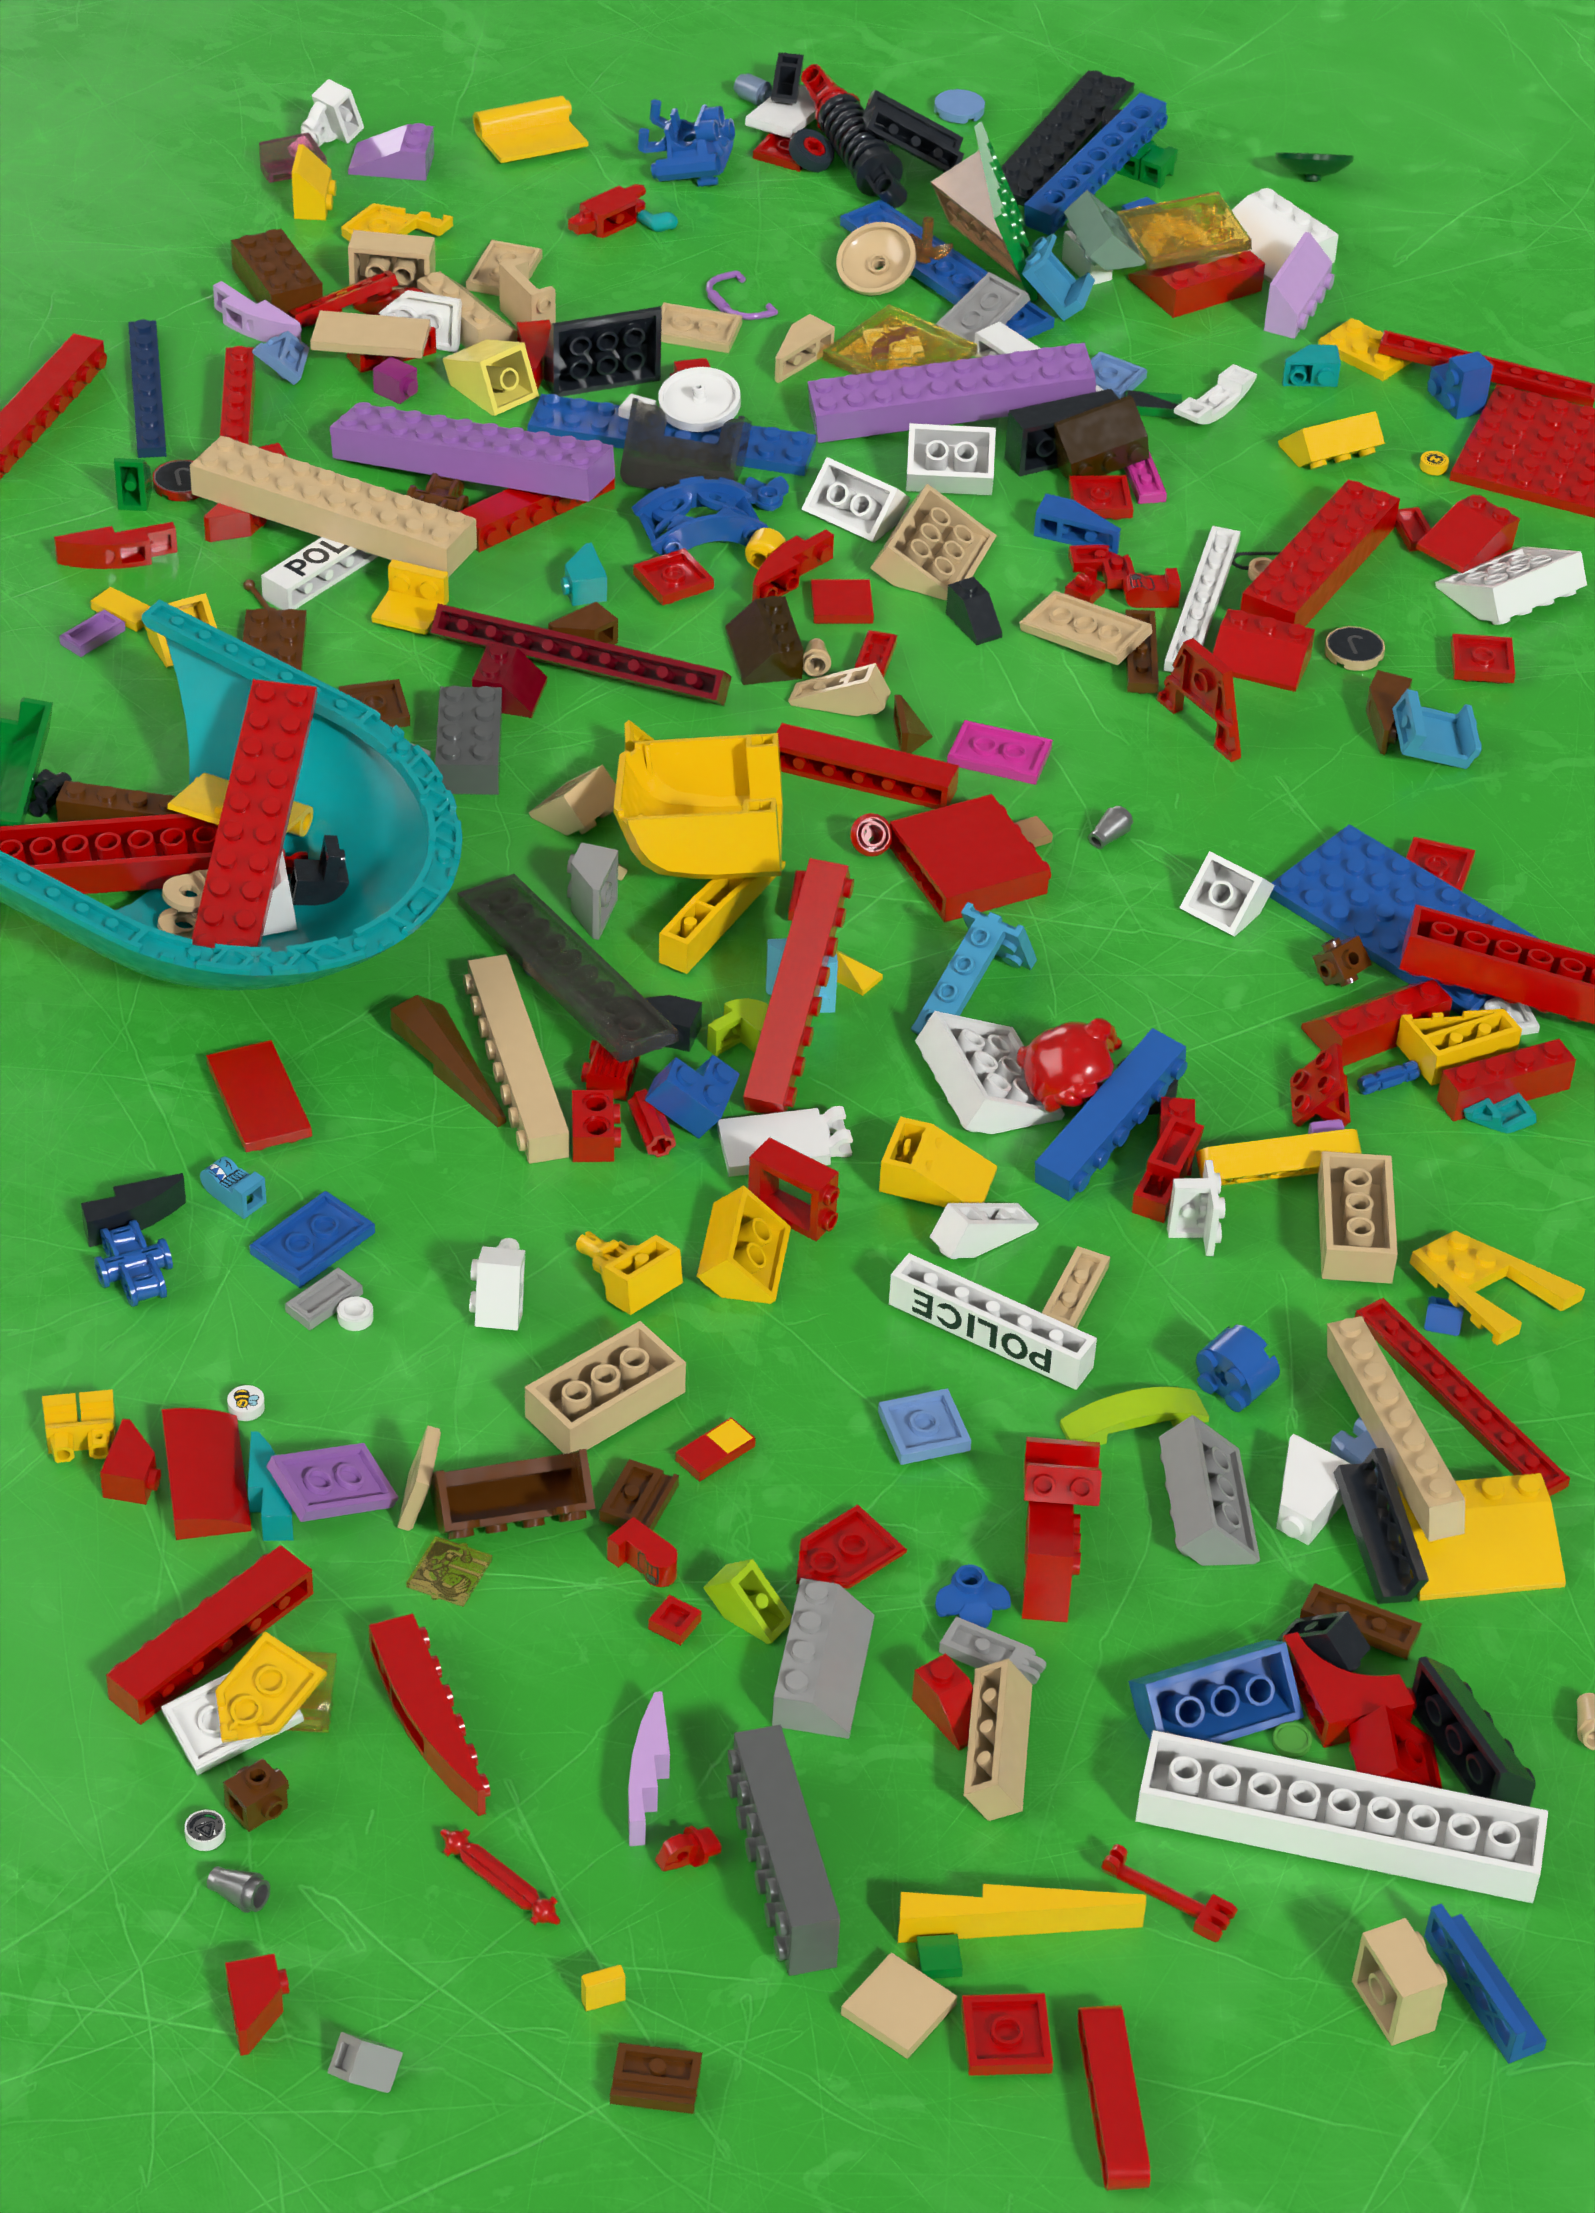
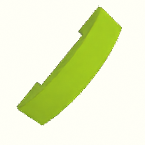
M1150 1387L1118 1393L1092 1402L1060 1420V1427L1067 1440L1100 1442V1445L1107 1444L1109 1433L1165 1421H1171L1173 1427H1175L1192 1415L1205 1423L1209 1421V1415L1197 1392L1194 1390L1180 1387Z

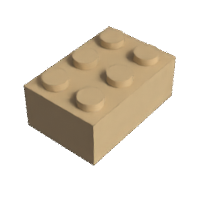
M354 230L348 246L349 286L390 270L396 275L399 285L392 287L393 290L411 287L417 289V279L436 272L435 237Z

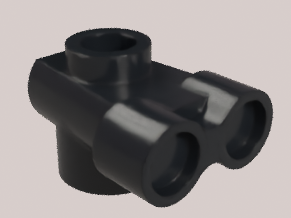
M44 769L38 775L33 788L36 799L29 805L32 815L42 817L51 810L52 806L56 803L64 782L72 780L70 775L65 772L55 774L48 769Z

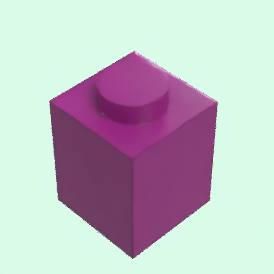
M389 357L373 368L374 393L401 404L418 392L417 368Z

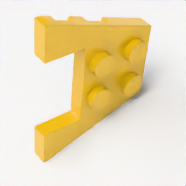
M372 203L341 226V233L349 242L354 230L408 235L418 228L440 237L453 227V217L443 215V219L433 218L430 212L424 211L419 212L417 215L406 213V208Z

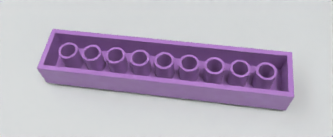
M1072 343L1064 346L1044 347L1036 350L1015 351L1007 354L987 355L985 357L959 359L957 361L808 381L809 407L818 443L908 431L910 423L951 425L1008 417L1009 410L1096 392V377L1085 343Z
M368 402L355 404L354 407L330 426L333 458L430 475L437 473L441 477L588 502L615 478L613 445L602 444L598 440L584 441L578 440L573 436H554L544 431H524L520 427L505 428L499 427L495 423L481 424L472 422L470 419L457 420L447 418L445 415L432 416L422 414L416 410L402 411L396 410L392 406H372Z

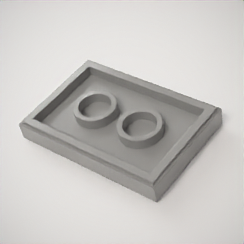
M989 272L934 325L938 333L974 353L975 332L999 321L1005 325L1030 300L1029 294Z

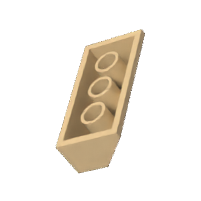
M439 271L417 279V289L423 292L461 299L460 343L464 347L468 348L486 339L517 342V330L465 287Z

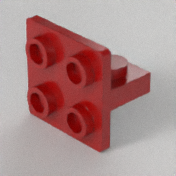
M1334 1043L1326 1050L1321 1051L1304 1068L1297 1070L1290 1079L1293 1124L1298 1127L1315 1114H1318L1324 1121L1341 1119L1344 1127L1351 1122L1347 1075L1343 1071L1342 1047Z

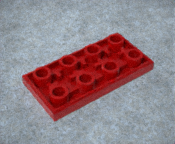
M272 1040L206 1055L208 1068L246 1153L312 1137L311 1125Z

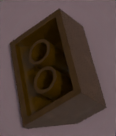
M1131 395L1054 423L1058 469L1068 481L1069 476L1106 475L1150 458L1148 435Z
M769 596L767 598L755 599L725 626L743 685L802 679L804 650L785 596Z

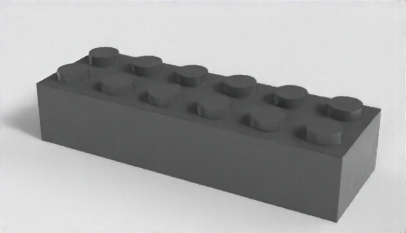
M781 1725L735 1732L734 1747L732 1750H728V1762L732 1774L727 1775V1787L730 1798H737L739 1806H736V1818L739 1829H746L748 1838H745V1847L749 1862H756L758 1870H755V1883L758 1894H765L767 1903H764V1912L769 1928L775 1927L777 1936H774L776 1957L778 1961H785L789 1976L837 1967L840 1916Z

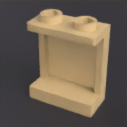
M522 256L499 263L500 311L516 327L517 322L550 320L551 325L556 323L555 289L552 286L537 289L529 281V261Z

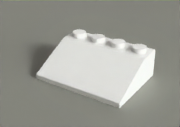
M1264 188L1244 198L1206 233V237L1218 248L1250 250L1265 263L1264 279L1271 283L1305 232L1312 234L1332 263L1335 262L1339 234L1275 193L1272 189Z
M1523 546L1488 560L1464 573L1459 572L1437 581L1435 584L1437 589L1479 620L1492 621L1494 625H1500L1509 622L1510 617L1514 615L1531 613L1532 608L1536 606L1553 604L1554 599L1557 597H1568L1576 594V590L1586 586L1587 581L1581 551Z
M934 1011L916 1038L915 1042L922 1052L924 1060L928 1063L935 1075V1080L944 1091L948 1103L956 1112L960 1124L966 1130L996 1134L1058 1121L1064 1117L1065 1114L1061 1108L1048 1113L1044 1109L1042 1102L1037 1101L1030 1094L1024 1077V1069L1016 1062L1017 1052L1024 1045L1013 1027Z

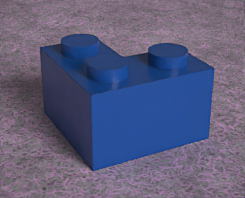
M1479 351L1452 357L1449 359V363L1431 367L1430 379L1427 384L1428 391L1456 420L1481 414L1487 402L1493 365Z
M712 1055L696 1071L676 1057L654 1077L645 1101L699 1139L721 1119L740 1073L715 1055Z

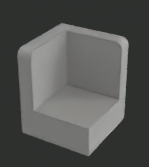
M341 2032L327 2073L353 2084L388 2093L392 2088L403 2052L379 2042Z

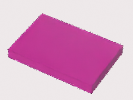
M964 720L947 756V762L959 765V768L1036 785L1052 750L1053 740Z

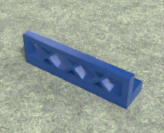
M1442 1903L1431 1907L1424 1937L1508 2064L1543 2051L1547 2042L1546 2038L1464 1916L1459 1914L1451 1917Z

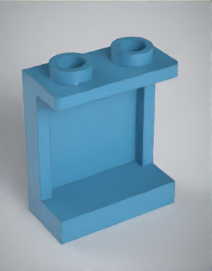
M1052 233L1046 238L1043 236L1038 238L1032 244V251L1025 260L1026 265L1022 275L1059 317L1065 321L1084 308L1095 279L1089 272L1077 280L1051 252L1057 238Z
M1406 689L1392 709L1402 755L1467 769L1473 760L1479 756L1482 748L1472 705L1465 704L1458 714L1426 708L1420 705L1418 691Z

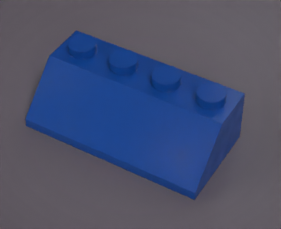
M1267 1639L1128 1681L1137 1719L1150 1741L1154 1730L1220 1744L1279 1726L1285 1722L1304 1718L1286 1642Z

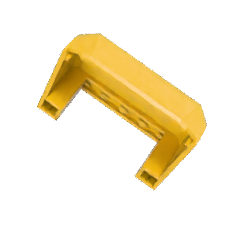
M778 733L636 741L633 751L625 750L619 755L614 814L630 850L640 863L657 874L695 879L717 880L781 876L783 792Z

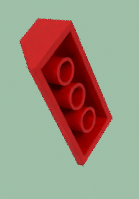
M1432 979L1406 985L1304 1022L1301 1025V1029L1322 1051L1334 1043L1339 1044L1342 1047L1343 1066L1398 1047L1396 1042L1401 1015L1412 1014L1413 1019L1431 1018L1432 1013L1443 1012L1444 1017H1449L1453 999Z

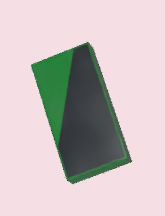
M1126 390V396L1131 395L1140 416L1181 418V416L1174 413V408L1182 403V394Z

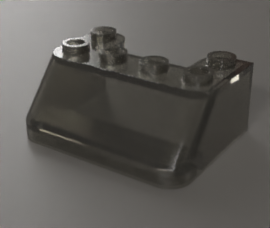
M638 398L632 399L620 467V476L626 484L649 490H656L662 486L664 489L680 484L679 480L698 476H703L704 479L718 480L719 477L738 482L745 465L752 421L745 416H739L738 419L726 421L721 428L718 445L664 436L667 416L664 410L657 405L646 404Z

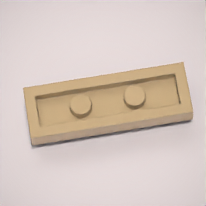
M1077 1246L1042 1313L1077 1329L1109 1268L1110 1257Z

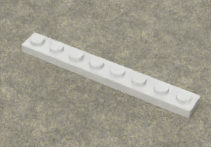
M1212 526L1165 659V671L1173 672L1172 664L1184 641L1194 638L1204 646L1240 540L1241 531Z

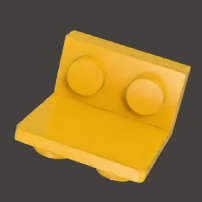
M392 559L388 565L389 591L372 614V622L417 634H428L432 628L438 603L447 605L449 602L448 572Z

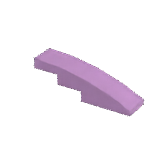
M662 1691L654 1692L641 1721L632 1753L628 1786L629 1846L645 1845V1812H657V1779H669L670 1750Z

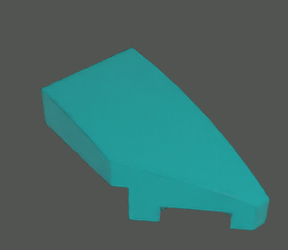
M1520 1093L1514 1094L1495 1104L1489 1098H1486L1463 1109L1466 1119L1506 1134L1537 1123L1536 1113Z

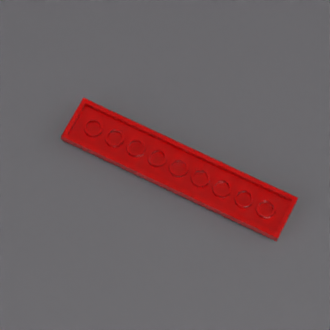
M257 679L252 681L192 935L193 945L215 948V943L249 947L261 946L318 692L315 686Z

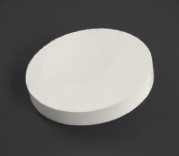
M709 367L688 368L673 374L662 384L658 395L659 409L663 418L672 426L691 432L710 431L726 425L734 419L741 406L740 388L735 379L724 371Z

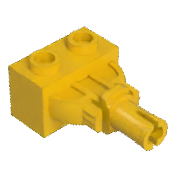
M590 1231L585 1232V1235L582 1234L577 1239V1250L592 1258L593 1270L601 1274L606 1290V1300L629 1315H632L683 1283L680 1249L658 1235H654L640 1245H627L622 1241L618 1242L616 1240L605 1242Z

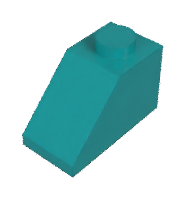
M586 543L565 564V577L561 578V588L563 594L568 595L572 606L607 601V575L592 543Z

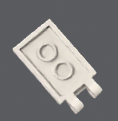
M831 1107L821 1115L818 1108L720 1119L717 1122V1131L729 1177L748 1175L749 1156L769 1137L824 1165H830L831 1157L845 1158L851 1156L850 1143L853 1142L850 1130L846 1129L843 1119H846L844 1107Z

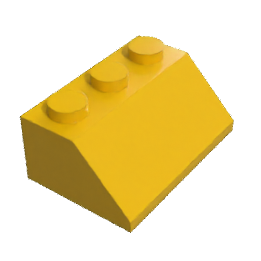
M1376 411L1304 428L1278 441L1279 447L1299 468L1310 465L1311 470L1326 466V461L1334 459L1335 464L1352 459V454L1359 453L1360 458L1375 454V448L1385 444Z
M744 1185L713 1203L697 1278L721 1298L767 1304L775 1302L791 1226Z

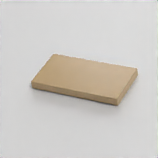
M320 311L310 341L311 350L422 359L431 328L430 319Z
M1054 590L1020 621V630L1119 665L1152 634V624Z

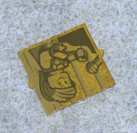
M435 1536L407 1580L406 1585L408 1588L430 1595L433 1600L439 1598L464 1607L490 1565L492 1555L469 1548L466 1543L458 1544Z

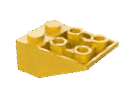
M900 1116L881 1161L879 1192L941 1207H946L948 1203H984L996 1174L997 1165L934 1124Z

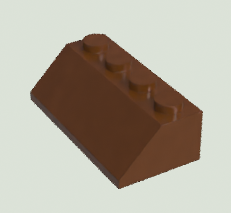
M65 781L56 799L58 822L181 813L167 809L168 803L176 797L174 795H163L81 782Z

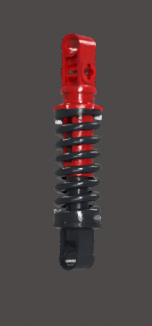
M818 64L808 66L801 75V81L815 102V118L818 121V127L824 132L855 179L858 189L867 196L879 197L895 209L899 208L907 199V191L900 182L903 174L901 161L890 150L885 140L865 130L863 121L864 108L861 106L859 98L854 93H848L843 88L838 87Z

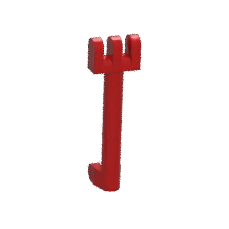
M1115 1844L1112 1847L1109 1855L1102 1862L1101 1868L1104 1873L1196 1918L1193 1932L1210 1941H1219L1223 1931L1229 1926L1230 1919H1233L1238 1911L1234 1904L1213 1894L1205 1905L1125 1865L1128 1855L1126 1848L1120 1844Z

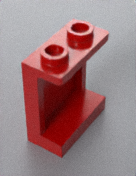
M1026 1437L1023 1470L1024 1501L1099 1506L1102 1470L1099 1468L1100 1442Z

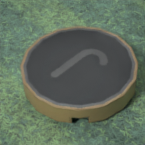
M1354 626L1337 628L1329 633L1325 641V655L1335 665H1337V662L1344 664L1343 668L1347 670L1364 671L1372 669L1378 665V661H1382L1384 658V641L1378 634L1369 629Z

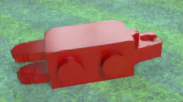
M640 184L627 188L619 185L580 203L579 213L568 219V229L577 235L590 233L597 238H606L636 224L637 213L646 208L644 200L639 199L646 194V188Z

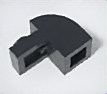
M324 835L319 860L293 859L289 880L293 905L317 906L327 904L339 898L346 891L349 885V878L345 863V851L339 848L337 836Z

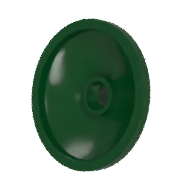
M1276 152L1275 158L1288 170L1305 175V180L1321 181V175H1331L1349 166L1354 160V155Z

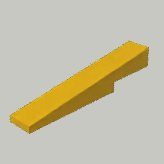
M983 1884L982 1897L901 1892L898 1943L916 1942L919 1936L957 1934L958 1939L1139 1928L1143 1927L1146 1895Z

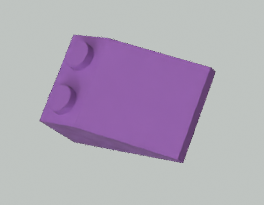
M422 123L406 124L357 142L348 168V174L426 181L434 157V126H426Z

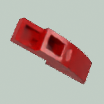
M173 522L115 532L113 527L109 526L54 537L57 564L78 568L121 569L152 565L151 557L178 552L176 527Z
M825 529L807 540H803L796 535L778 547L767 557L756 573L753 581L752 602L758 598L783 596L799 587V577L833 559L834 534Z

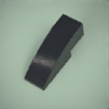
M778 53L771 101L797 103L804 55Z
M183 1173L114 1186V1197L81 1203L83 1226L89 1247L102 1244L100 1230L103 1228L113 1230L129 1225V1222L132 1220H137L140 1229L143 1230L161 1221L186 1203Z

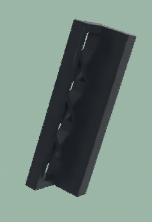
M1374 1448L1363 1463L1339 1465L1333 1473L1377 1603L1411 1602L1429 1581L1384 1448ZM1375 1467H1376L1377 1472H1378V1475H1377V1476H1376V1473H1375V1470H1374ZM1410 1568H1411V1571H1412V1574H1413V1577H1414L1413 1579L1411 1578V1575H1410Z

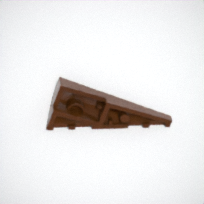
M419 995L391 1009V1029L433 1063V1074L497 1128L505 1124V1114L446 1008L440 1003Z

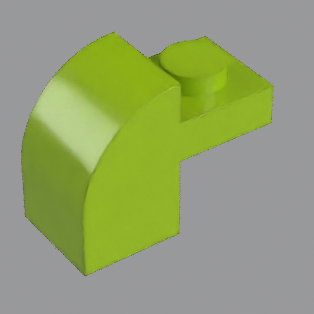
M749 998L735 999L724 1003V1016L708 1024L707 1050L713 1055L718 1056L742 1042L755 1053L768 1004Z

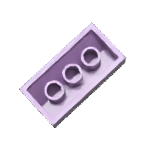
M1305 232L1270 283L1264 331L1295 339L1299 331L1306 328L1309 316H1314L1317 304L1323 302L1326 290H1331L1334 282V274H1331L1333 263L1311 233Z

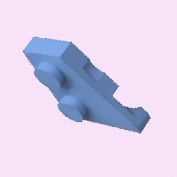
M286 331L278 337L270 338L264 344L259 343L252 350V353L274 369L281 378L287 379L295 385L302 377L310 347L292 333Z

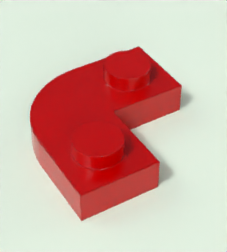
M1109 545L1069 546L1068 556L1073 573H1084L1085 567L1092 568L1097 572L1102 571L1106 589H1123V579L1129 574L1135 573L1130 556L1127 554L1122 557L1116 553L1109 552Z

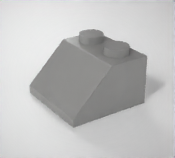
M581 842L576 854H571L568 860L567 873L571 874V880L568 885L567 897L571 898V912L593 939L599 940L618 900V850Z

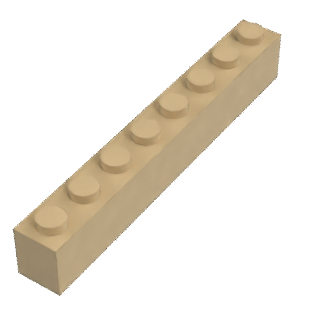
M507 954L468 960V974L463 975L464 989L466 994H472L470 997L472 1013L474 1016L479 1015L478 1029L480 1037H486L487 1039L485 1041V1048L488 1060L494 1059V1078L496 1083H502L500 1086L503 1104L510 1107L508 1108V1116L511 1128L517 1127L516 1141L519 1151H525L529 1164L568 1158L569 1130Z
M1362 1316L1327 1323V1357L1377 1448H1384L1393 1477L1426 1538L1430 1542L1465 1534V1498Z

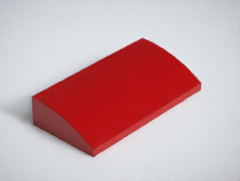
M200 1408L162 1409L176 1540L252 1531L237 1416L226 1412Z

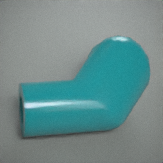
M642 210L638 214V221L656 232L674 229L678 225L677 217L670 212L653 215L646 210Z

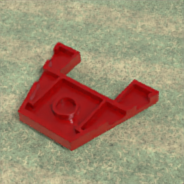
M1194 638L1184 641L1172 664L1174 670L1171 675L1166 676L1163 682L1165 688L1158 693L1156 700L1171 713L1175 714L1183 710L1184 697L1186 696L1217 722L1214 748L1230 762L1236 761L1241 758L1232 669Z

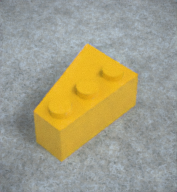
M1505 1009L1463 1011L1462 1016L1444 1017L1443 1012L1432 1013L1431 1018L1413 1019L1412 1014L1401 1015L1396 1045L1410 1061L1413 1060L1418 1063L1421 1074L1433 1086L1440 1083L1442 1070L1518 1050L1522 1028Z

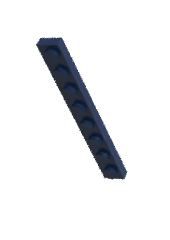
M141 319L128 322L138 458L167 457L156 320L148 321Z

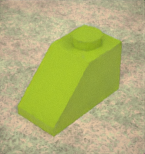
M753 1559L726 1564L703 1587L725 1619L767 1644L772 1643L791 1623L792 1615Z

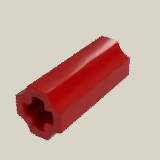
M643 1089L635 1092L633 1097L628 1100V1107L647 1153L653 1154L658 1158L668 1155L670 1150L676 1146V1141L665 1114L645 1101L648 1091Z

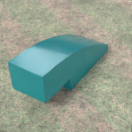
M251 1431L248 1474L250 1513L261 1512L263 1541H294L292 1507L267 1468L270 1458L276 1456V1454L259 1431Z

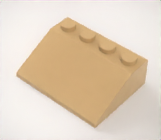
M926 484L907 508L870 569L893 586L947 601L948 584L971 578L997 535L929 484Z

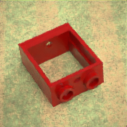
M769 1137L749 1156L748 1189L789 1224L791 1229L814 1241H817L826 1231L830 1232L835 1227L838 1221V1213L836 1212L837 1199L840 1194V1189L838 1188L839 1172ZM779 1178L810 1193L811 1205L780 1190Z

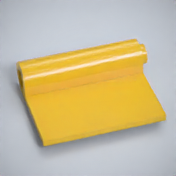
M564 96L474 112L473 124L477 136L500 163L588 146V141L569 121L572 107L570 101L566 100Z
M205 772L201 776L196 777L194 782L168 803L167 809L219 825L229 780ZM293 801L287 832L304 837L312 823L313 807Z

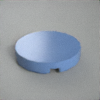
M954 89L944 91L935 97L934 111L935 113L938 112L939 117L945 121L965 124L968 123V119L974 118V121H977L984 115L985 101L975 92Z

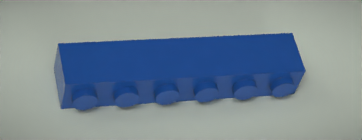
M1152 1028L1035 1161V1182L1067 1201H1070L1077 1192H1082L1087 1187L1091 1175L1097 1168L1100 1170L1106 1165L1110 1153L1117 1146L1121 1147L1126 1142L1130 1130L1136 1123L1141 1124L1145 1120L1149 1108L1155 1101L1160 1102L1161 1097L1166 1095L1168 1086L1174 1079L1179 1080L1183 1076L1188 1065L1186 1062V1046Z

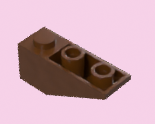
M1377 670L1369 687L1366 713L1379 751L1385 755L1389 745H1395L1398 738L1392 709L1406 689L1411 690L1413 679Z

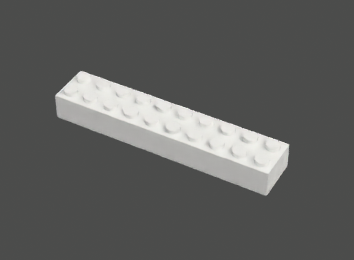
M1153 1730L1135 1821L1533 1903L1541 1874L1548 1810Z

